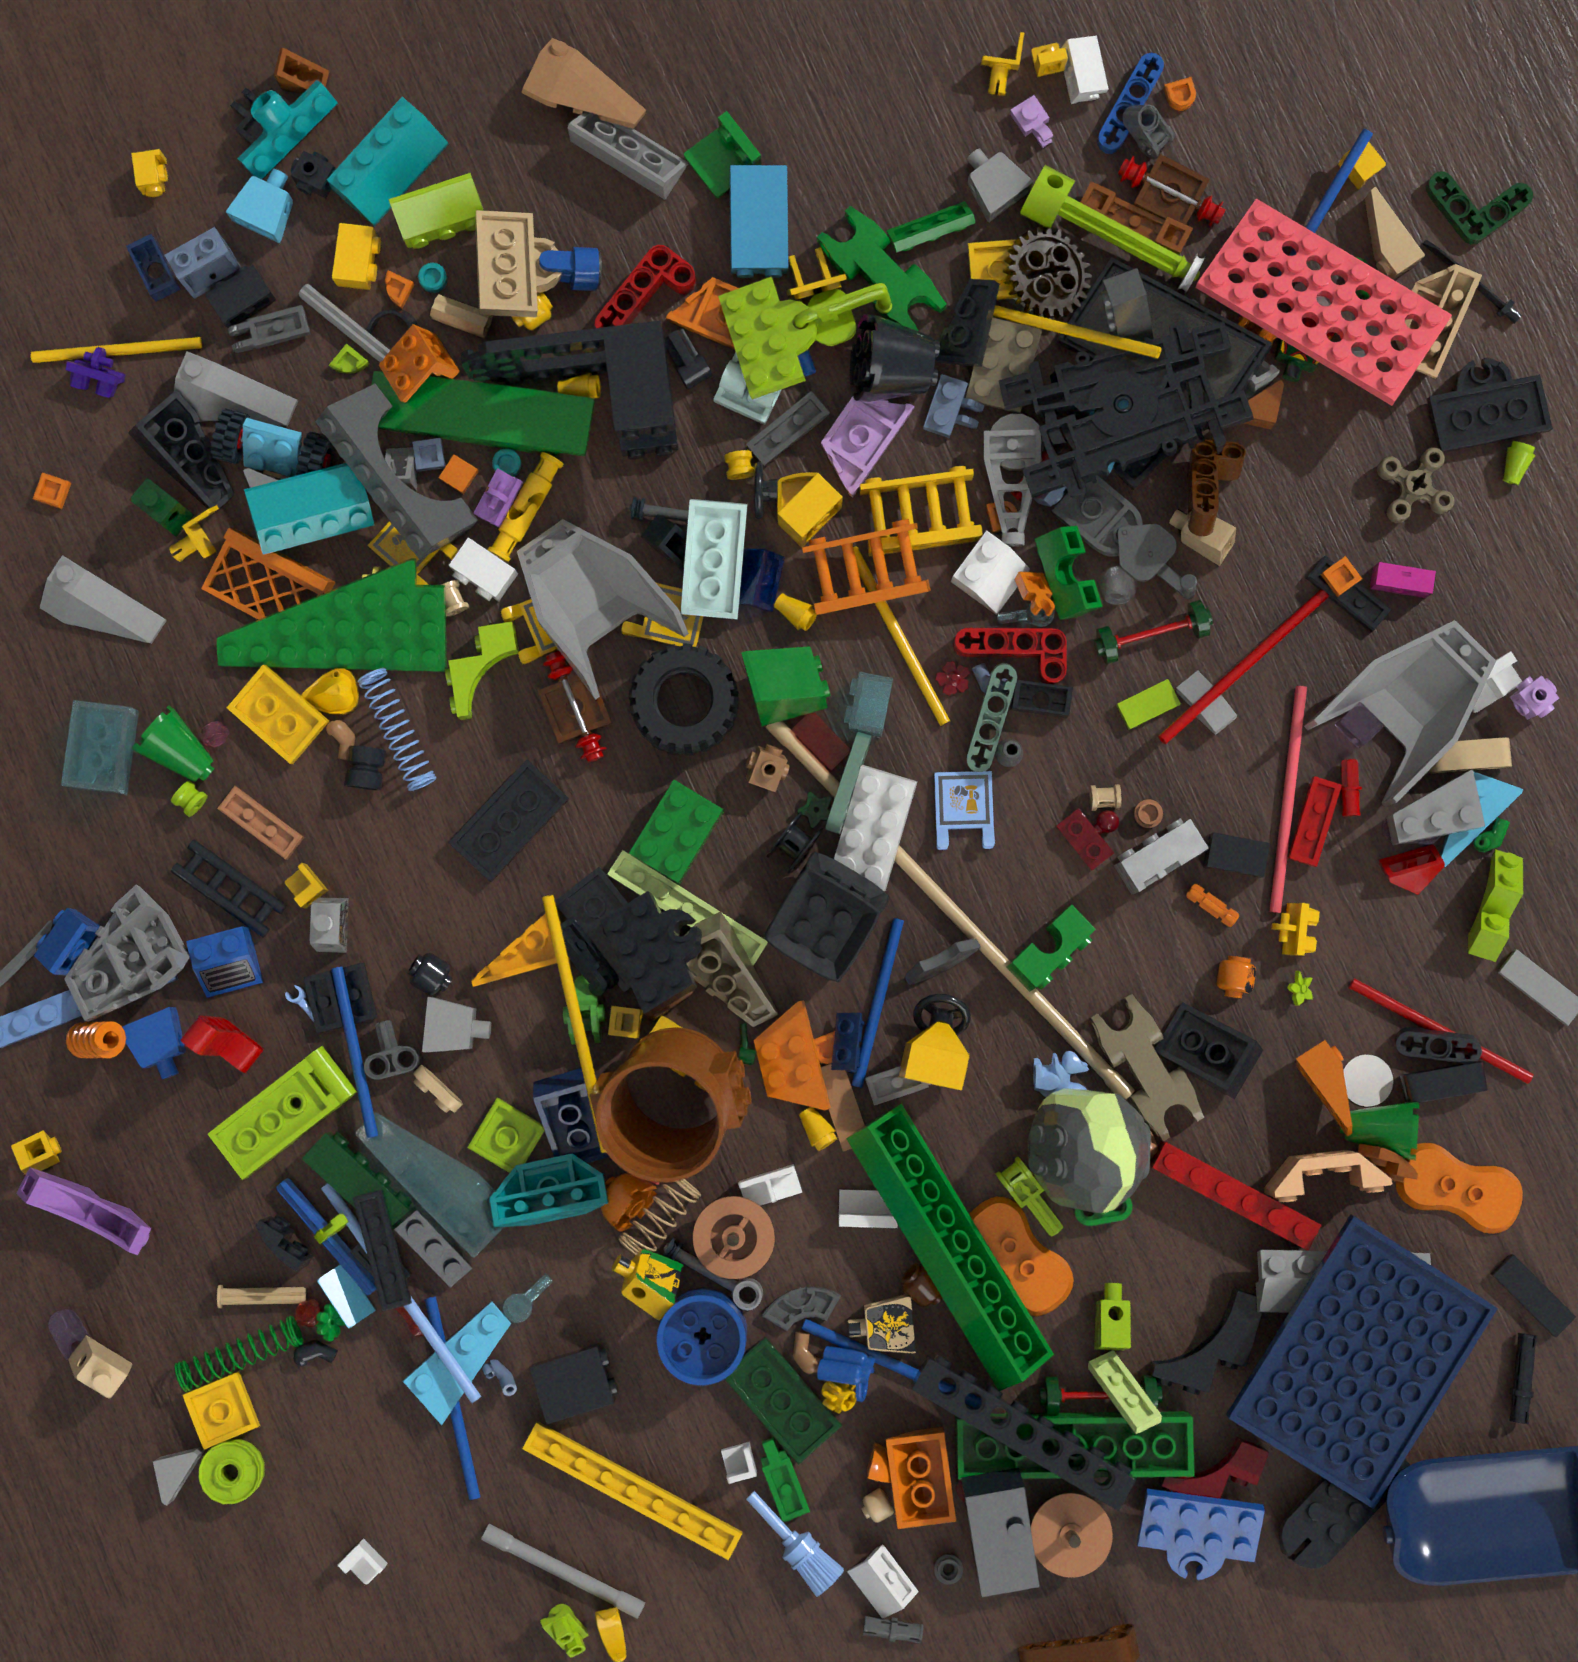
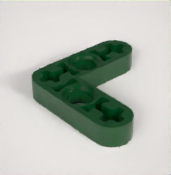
M1444 171L1436 172L1426 184V192L1461 239L1468 244H1477L1522 212L1533 199V191L1527 184L1516 183L1480 210H1477L1449 173ZM1443 181L1446 186L1443 189L1436 190L1434 188L1436 183ZM1451 192H1453L1454 195L1450 196V198L1446 202H1444L1443 199L1445 198V196H1448ZM1522 193L1524 195L1522 201L1518 200L1510 207L1508 202L1516 194ZM1453 201L1462 203L1464 213L1461 215L1452 213L1450 203ZM1490 208H1500L1504 214L1503 219L1493 220L1489 215ZM1468 214H1470L1471 217L1469 218V220H1466L1463 224H1461L1460 221H1462ZM1471 226H1478L1480 228L1477 234L1473 233L1471 235L1469 233Z

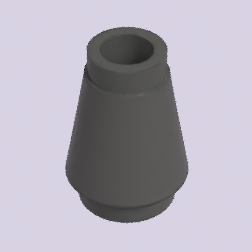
M1014 739L1002 740L997 745L995 751L997 761L1005 767L1018 765L1024 754L1021 744ZM1009 746L1015 747L1014 751H1016V754L1009 755L1006 748Z

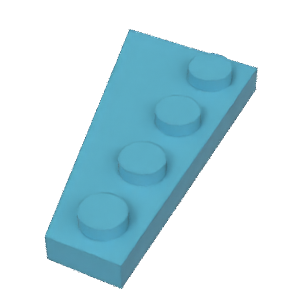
M492 1301L444 1343L471 1382L511 1324ZM436 1352L403 1380L441 1425L464 1393Z

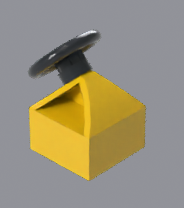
M761 462L755 464V517L757 519L763 518L764 502H778V525L801 547H804L809 542L808 540H811L842 509L843 496L819 473H797L782 477L779 480H764L763 464Z
M929 995L921 999L914 1008L913 1019L916 1026L922 1032L906 1042L898 1077L962 1090L969 1054L957 1035L964 1032L970 1024L971 1015L969 1008L963 1001L952 995ZM933 1003H948L958 1009L947 1010L938 1008ZM923 1009L931 1014L929 1025L922 1019ZM962 1018L960 1024L952 1028L953 1019Z

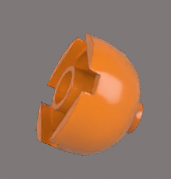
M630 1173L621 1174L616 1178L611 1177L605 1182L608 1204L600 1208L608 1223L617 1231L623 1232L633 1226L629 1221L636 1215L639 1219L645 1215L643 1208L649 1210L654 1202L653 1196L657 1195L653 1190L657 1188L650 1181L638 1178Z

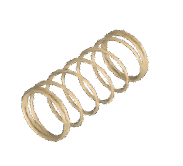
M684 1179L675 1182L688 1192L694 1200L663 1184L665 1190L677 1201L684 1212L671 1207L656 1196H653L654 1201L666 1212L674 1225L643 1208V1212L656 1224L664 1237L650 1231L637 1221H633V1224L645 1235L654 1249L641 1244L626 1233H623L618 1238L620 1243L633 1255L636 1256L642 1250L639 1246L653 1252L657 1250L656 1245L646 1232L660 1239L667 1238L665 1231L655 1219L670 1227L677 1226L675 1219L664 1206L678 1214H687L685 1207L673 1193L692 1203H696L697 1199L701 1197V1193Z

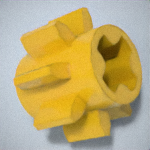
M826 1381L822 1387V1395L826 1399L822 1404L838 1414L842 1410H850L856 1403V1392L853 1391L856 1385Z

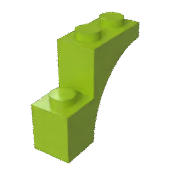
M513 622L478 627L479 635H475L477 652H482V655L449 660V669H445L447 684L448 686L452 685L454 696L449 698L452 714L457 713V717L460 720L472 718L473 695L478 682L486 671L498 661L519 654L516 629Z
M1495 849L1491 857L1485 894L1475 922L1468 934V954L1496 962L1509 939V919L1523 895L1522 857Z

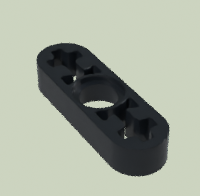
M1405 1027L1399 1030L1395 1037L1398 1051L1405 1056L1471 1064L1479 1060L1482 1054L1479 1040L1475 1036L1468 1034ZM1408 1036H1413L1415 1042L1423 1043L1422 1037H1426V1050H1421L1422 1047L1419 1043H1412L1407 1048L1402 1040H1407ZM1441 1038L1447 1042L1445 1050L1442 1052L1432 1051L1430 1044L1434 1039ZM1454 1040L1456 1047L1465 1048L1467 1043H1471L1475 1051L1472 1050L1469 1052V1055H1464L1462 1049L1454 1048L1455 1054H1451V1041Z

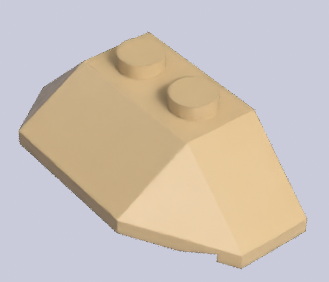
M1455 264L1414 284L1413 292L1452 314L1449 322L1416 371L1435 379L1438 377L1482 277L1481 274ZM1405 320L1406 326L1410 329L1419 328L1415 320ZM1395 340L1400 351L1404 350L1403 343Z

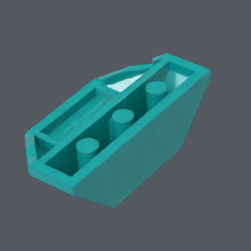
M574 1154L516 1165L497 1191L490 1197L494 1227L531 1226L587 1214L608 1204L604 1174Z

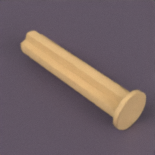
M219 1285L217 1289L218 1308H222L223 1305L302 1304L306 1301V1288L304 1287L223 1288V1285Z

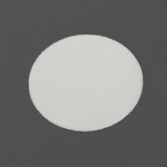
M1360 1055L1353 1058L1345 1066L1343 1071L1347 1096L1352 1102L1360 1106H1375L1382 1103L1391 1093L1393 1075L1387 1063L1381 1058L1373 1055Z

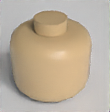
M880 1488L863 1498L865 1507L862 1508V1511L867 1519L871 1517L874 1522L879 1523L894 1513V1508L888 1496Z

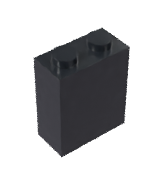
M599 1343L531 1365L530 1371L546 1424L614 1404L616 1400L615 1395L619 1394L618 1386L614 1377L609 1378L606 1367L610 1366V1360L606 1349L601 1350Z

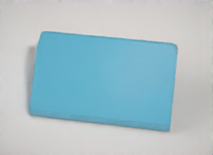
M341 1265L317 1280L347 1328H351L376 1311L367 1295Z

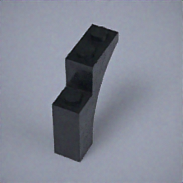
M1233 1288L1227 1308L1212 1333L1198 1346L1182 1355L1165 1360L1151 1361L1149 1373L1156 1377V1381L1159 1384L1171 1387L1172 1382L1184 1385L1182 1390L1200 1395V1391L1209 1393L1218 1359H1221L1220 1365L1237 1370L1238 1365L1247 1367L1262 1312H1257V1296Z

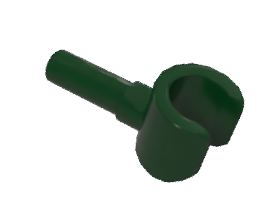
M740 1024L741 1047L739 1060H742L743 1064L753 1065L756 1050L747 1048V1024Z

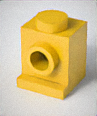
M160 149L131 153L136 187L143 195L149 197L161 196L165 192L164 182L168 181L167 170L164 165L167 164L166 157Z
M612 1006L608 1035L639 1038L642 1009Z
M44 1130L11 1145L18 1165L25 1175L30 1167L42 1171L60 1162L57 1154L62 1152L57 1139L55 1137L50 1138Z

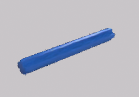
M291 1179L283 1180L276 1187L278 1193L314 1235L319 1229L328 1225L327 1221ZM337 1233L322 1243L366 1295H370L376 1290L373 1276L350 1253L351 1249Z

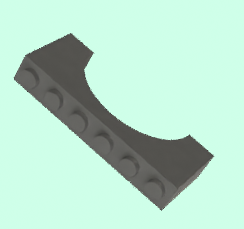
M373 384L327 406L315 422L338 451V454L354 472L356 478L372 496L374 502L378 504L391 524L406 541L408 547L420 560L465 535L478 519L462 498L452 501H439L427 498L405 485L390 469L380 450L377 431L379 422L392 408V405L378 386Z

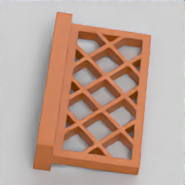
M228 528L224 536L226 540L201 589L259 620L266 617L261 604L275 600L278 611H281L283 606L280 598L294 594L296 603L299 604L302 602L299 592L309 589L319 596L331 591L335 582L279 551L263 555L257 539L238 529ZM232 547L240 552L243 563L229 568L226 556ZM246 556H248V557H250V558H252V559H254V560L248 562ZM263 564L268 577L254 581L249 565ZM244 567L249 583L235 587L231 571ZM271 569L278 572V574L273 575ZM226 573L230 589L220 592L211 587L216 576ZM281 576L289 578L292 590L278 594L274 579ZM269 581L274 596L260 600L255 585ZM296 583H298V584H300V585H302V586H304V587H301V588H298V589H297ZM251 587L255 602L244 605L239 600L237 590ZM232 592L233 598L230 597V596H228V595H226V594ZM256 606L258 612L250 607Z

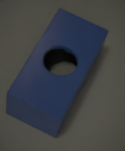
M152 234L126 246L150 296L155 302L181 290L157 240ZM160 263L163 265L164 273L160 278L155 279L149 276L148 268L151 264Z

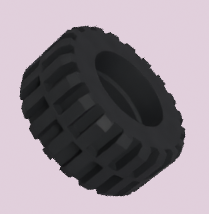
M683 643V646L668 645L665 650L653 652L651 658L647 661L644 660L639 665L640 669L637 674L634 673L631 680V690H629L631 716L642 736L657 749H662L672 755L685 754V756H693L694 753H704L709 751V748L715 744L721 743L724 736L730 733L733 728L734 720L738 714L739 702L736 681L728 665L726 666L716 653H710L707 648L702 646L697 648L687 643ZM677 674H692L699 677L705 682L711 693V706L707 715L700 722L691 726L682 727L671 724L664 719L658 709L657 697L661 686L667 679Z

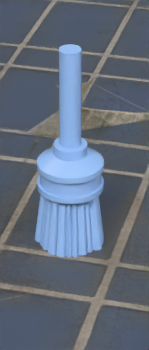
M755 1491L746 1498L783 1539L782 1544L786 1548L782 1558L790 1563L793 1570H798L816 1597L825 1592L844 1572L843 1567L819 1548L820 1543L811 1537L812 1534L810 1532L798 1534L795 1530L792 1532Z

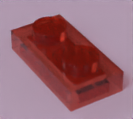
M815 712L807 714L791 729L830 771L851 752V749Z

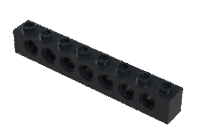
M927 1355L910 1385L913 1391L1117 1511L1120 1510L1136 1482L1134 1476L1130 1474L1132 1471L1130 1467L1116 1460L1115 1464L1104 1459L1106 1453L1093 1445H1090L1089 1449L1079 1444L1080 1438L1067 1430L1063 1434L1053 1429L1055 1424L1042 1415H1039L1036 1419L1027 1414L1029 1408L1020 1402L1013 1400L1010 1404L1001 1398L1003 1393L990 1385H987L986 1389L976 1384L978 1378L963 1369L960 1374L950 1368L952 1363L939 1355L932 1358ZM945 1377H950L955 1381L954 1388L949 1392H943L939 1389V1382ZM969 1393H978L980 1395V1402L977 1406L968 1407L965 1405V1397ZM995 1408L1006 1410V1416L1001 1422H994L990 1418L991 1412ZM1021 1423H1029L1032 1427L1031 1433L1026 1437H1019L1016 1434V1429ZM1048 1438L1057 1440V1447L1052 1452L1042 1450V1444ZM1074 1453H1079L1083 1456V1461L1078 1467H1070L1068 1465V1459ZM1098 1469H1107L1109 1475L1104 1482L1094 1481V1474Z

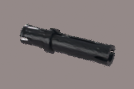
M1518 1333L1513 1388H1510L1512 1404L1509 1421L1529 1424L1531 1398H1534L1532 1377L1537 1335Z

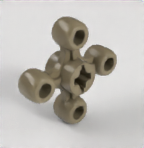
M1427 449L1421 455L1420 466L1415 471L1405 470L1401 467L1400 461L1393 456L1383 458L1377 466L1379 477L1384 480H1393L1400 485V497L1387 508V517L1390 521L1394 523L1404 522L1410 516L1411 505L1416 500L1427 501L1430 504L1431 510L1437 514H1445L1453 508V495L1446 490L1439 491L1433 488L1430 478L1431 474L1444 464L1445 456L1440 449ZM1429 456L1435 459V463L1430 461ZM1386 465L1392 467V472L1386 469ZM1419 479L1418 489L1412 492L1413 482ZM1439 499L1445 502V506L1439 503ZM1396 508L1401 509L1402 515L1396 512Z

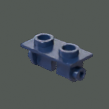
M837 1013L831 1070H845L847 1073H857V1068H860L859 1042H861L862 1027L865 1023L862 1021V1013Z

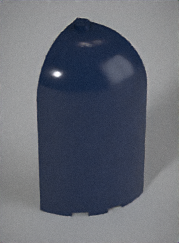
M1578 1446L1435 1458L1419 1461L1406 1467L1395 1477L1389 1488L1386 1507L1387 1526H1383L1385 1544H1390L1393 1563L1398 1573L1410 1581L1433 1586L1578 1574Z

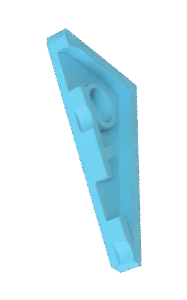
M1474 772L1485 826L1446 835L1440 852V856L1445 862V867L1520 796L1523 789Z

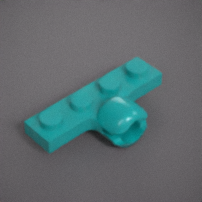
M318 80L291 105H288L275 91L270 90L260 94L251 105V114L263 127V132L237 159L252 176L262 179L338 102Z

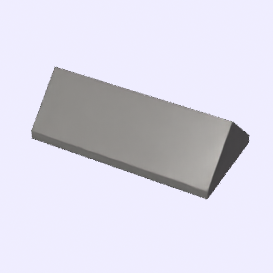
M585 111L568 125V132L572 143L666 200L688 165V162L635 129L602 121L599 119L598 114Z

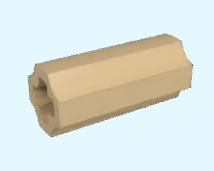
M439 294L435 298L430 313L433 320L482 338L487 335L492 322L491 315H479V309Z

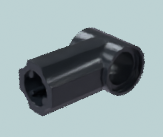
M683 329L676 330L665 338L666 350L675 363L676 371L687 390L712 376L703 356L696 352Z

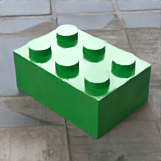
M673 780L629 854L680 885L724 813V810L676 780Z

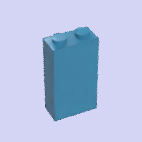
M730 165V273L737 274L739 278L754 277V274H765L767 278H780L782 274H787L788 271L787 165Z

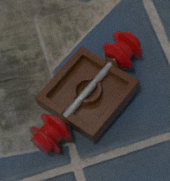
M1159 154L1150 173H1146V162H1143L1141 165L1134 163L1135 156L1131 160H1124L1118 172V175L1122 176L1120 182L1128 179L1131 181V188H1134L1143 180L1141 183L1143 187L1134 202V206L1165 220L1168 216L1187 225L1193 211L1198 210V222L1205 218L1209 220V227H1211L1212 223L1219 224L1226 209L1221 207L1224 201L1216 205L1212 202V195L1205 198L1202 204V200H1200L1210 180L1209 178L1162 154Z
M560 651L546 656L547 661L542 665L550 667L551 672L547 677L558 680V683L540 689L538 693L556 739L560 745L581 737L575 745L576 748L583 749L584 754L580 759H587L588 763L604 757L602 752L607 750V748L599 746L598 741L602 738V735L592 734L591 732L612 724L602 696L600 694V697L595 700L578 675L569 678L568 675L571 674L573 669L570 665H567L566 659Z

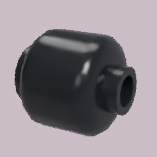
M426 953L423 956L419 954L407 972L410 975V984L428 995H434L439 990L444 992L452 980V977L449 976L450 965L432 953Z

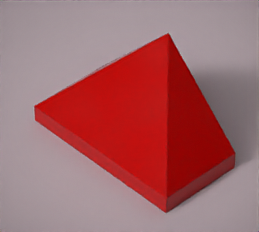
M1434 844L1380 859L1379 865L1390 883L1419 895L1445 867V862Z

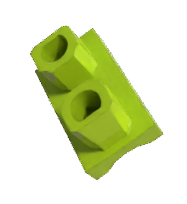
M556 1605L549 1612L548 1618L540 1620L543 1629L563 1650H566L570 1658L586 1650L583 1639L589 1636L587 1629L573 1614L572 1609L568 1605Z

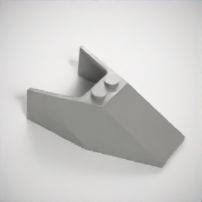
M564 519L517 551L539 624L595 700L600 697L587 655V649L635 614H641L683 637L689 634L679 609L632 555Z
M1454 620L1373 660L1304 727L1310 730L1355 707L1365 708L1405 749L1402 761L1381 803L1385 807L1397 803L1458 741L1496 660Z

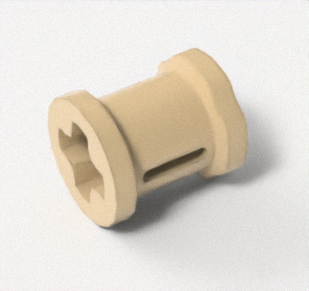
M458 580L442 584L445 585L446 616L459 614L469 608L468 603L464 602L459 591L460 583Z
M1116 784L1111 788H1096L1095 785H1091L1089 790L1091 811L1104 807H1114L1115 810H1120V785Z

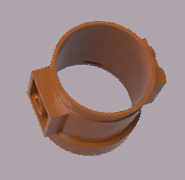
M664 1028L646 1035L635 1044L626 1061L613 1072L600 1074L589 1095L603 1150L605 1149L611 1159L626 1172L644 1180L675 1182L697 1174L715 1157L726 1129L741 1127L744 1116H747L748 1105H751V1093L748 1087H744L742 1079L745 1077L743 1061L738 1060L736 1051L724 1053L709 1037L691 1029ZM650 1066L669 1067L684 1072L698 1081L709 1093L716 1106L717 1115L703 1125L688 1129H676L658 1124L642 1113L633 1101L628 1087L627 1074L633 1070Z

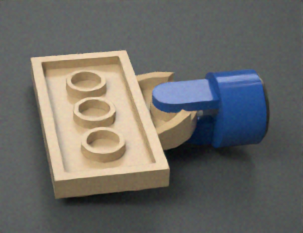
M476 210L475 229L479 315L537 317V292H545L555 287L558 281L569 282L571 290L596 291L597 288L599 289L602 274V258L598 248L572 247L571 251H558L554 246L555 242L546 238H534L533 213Z

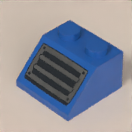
M241 926L186 941L193 970L207 998L263 983L249 927Z

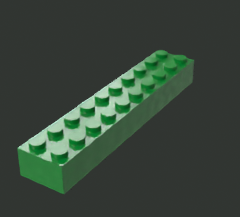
M901 1103L847 1137L846 1140L997 1389L1002 1391L1023 1382L1051 1358L1054 1353Z

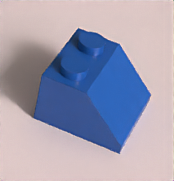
M66 908L65 911L61 910L53 920V925L55 926L49 934L43 935L36 945L38 950L34 956L49 972L55 975H67L83 950L89 949L98 936L95 933L100 925L72 908Z

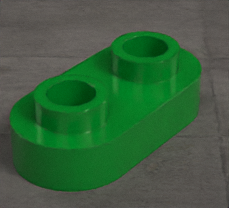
M1128 1198L1122 1203L1121 1209L1118 1211L1111 1210L1106 1213L1093 1212L1090 1216H1086L1083 1210L1074 1208V1215L1083 1225L1094 1226L1122 1221L1128 1218L1133 1206L1131 1199Z

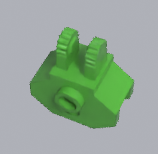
M582 975L578 978L576 977L574 986L585 1031L592 1030L594 1042L601 1043V1022H605L604 1004H599L598 997L589 991V983ZM563 1007L564 1024H568L571 1044L575 1045L576 1042L568 1008Z

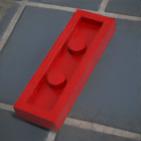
M1316 776L1312 777L1287 859L1317 867L1341 790V784Z

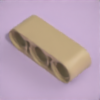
M1509 738L1457 741L1428 772L1434 774L1470 771L1472 769L1474 771L1512 767Z

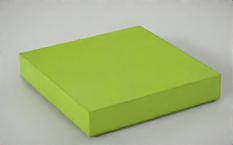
M496 1098L467 1148L510 1173L516 1165L527 1162L545 1130L542 1123L500 1098Z

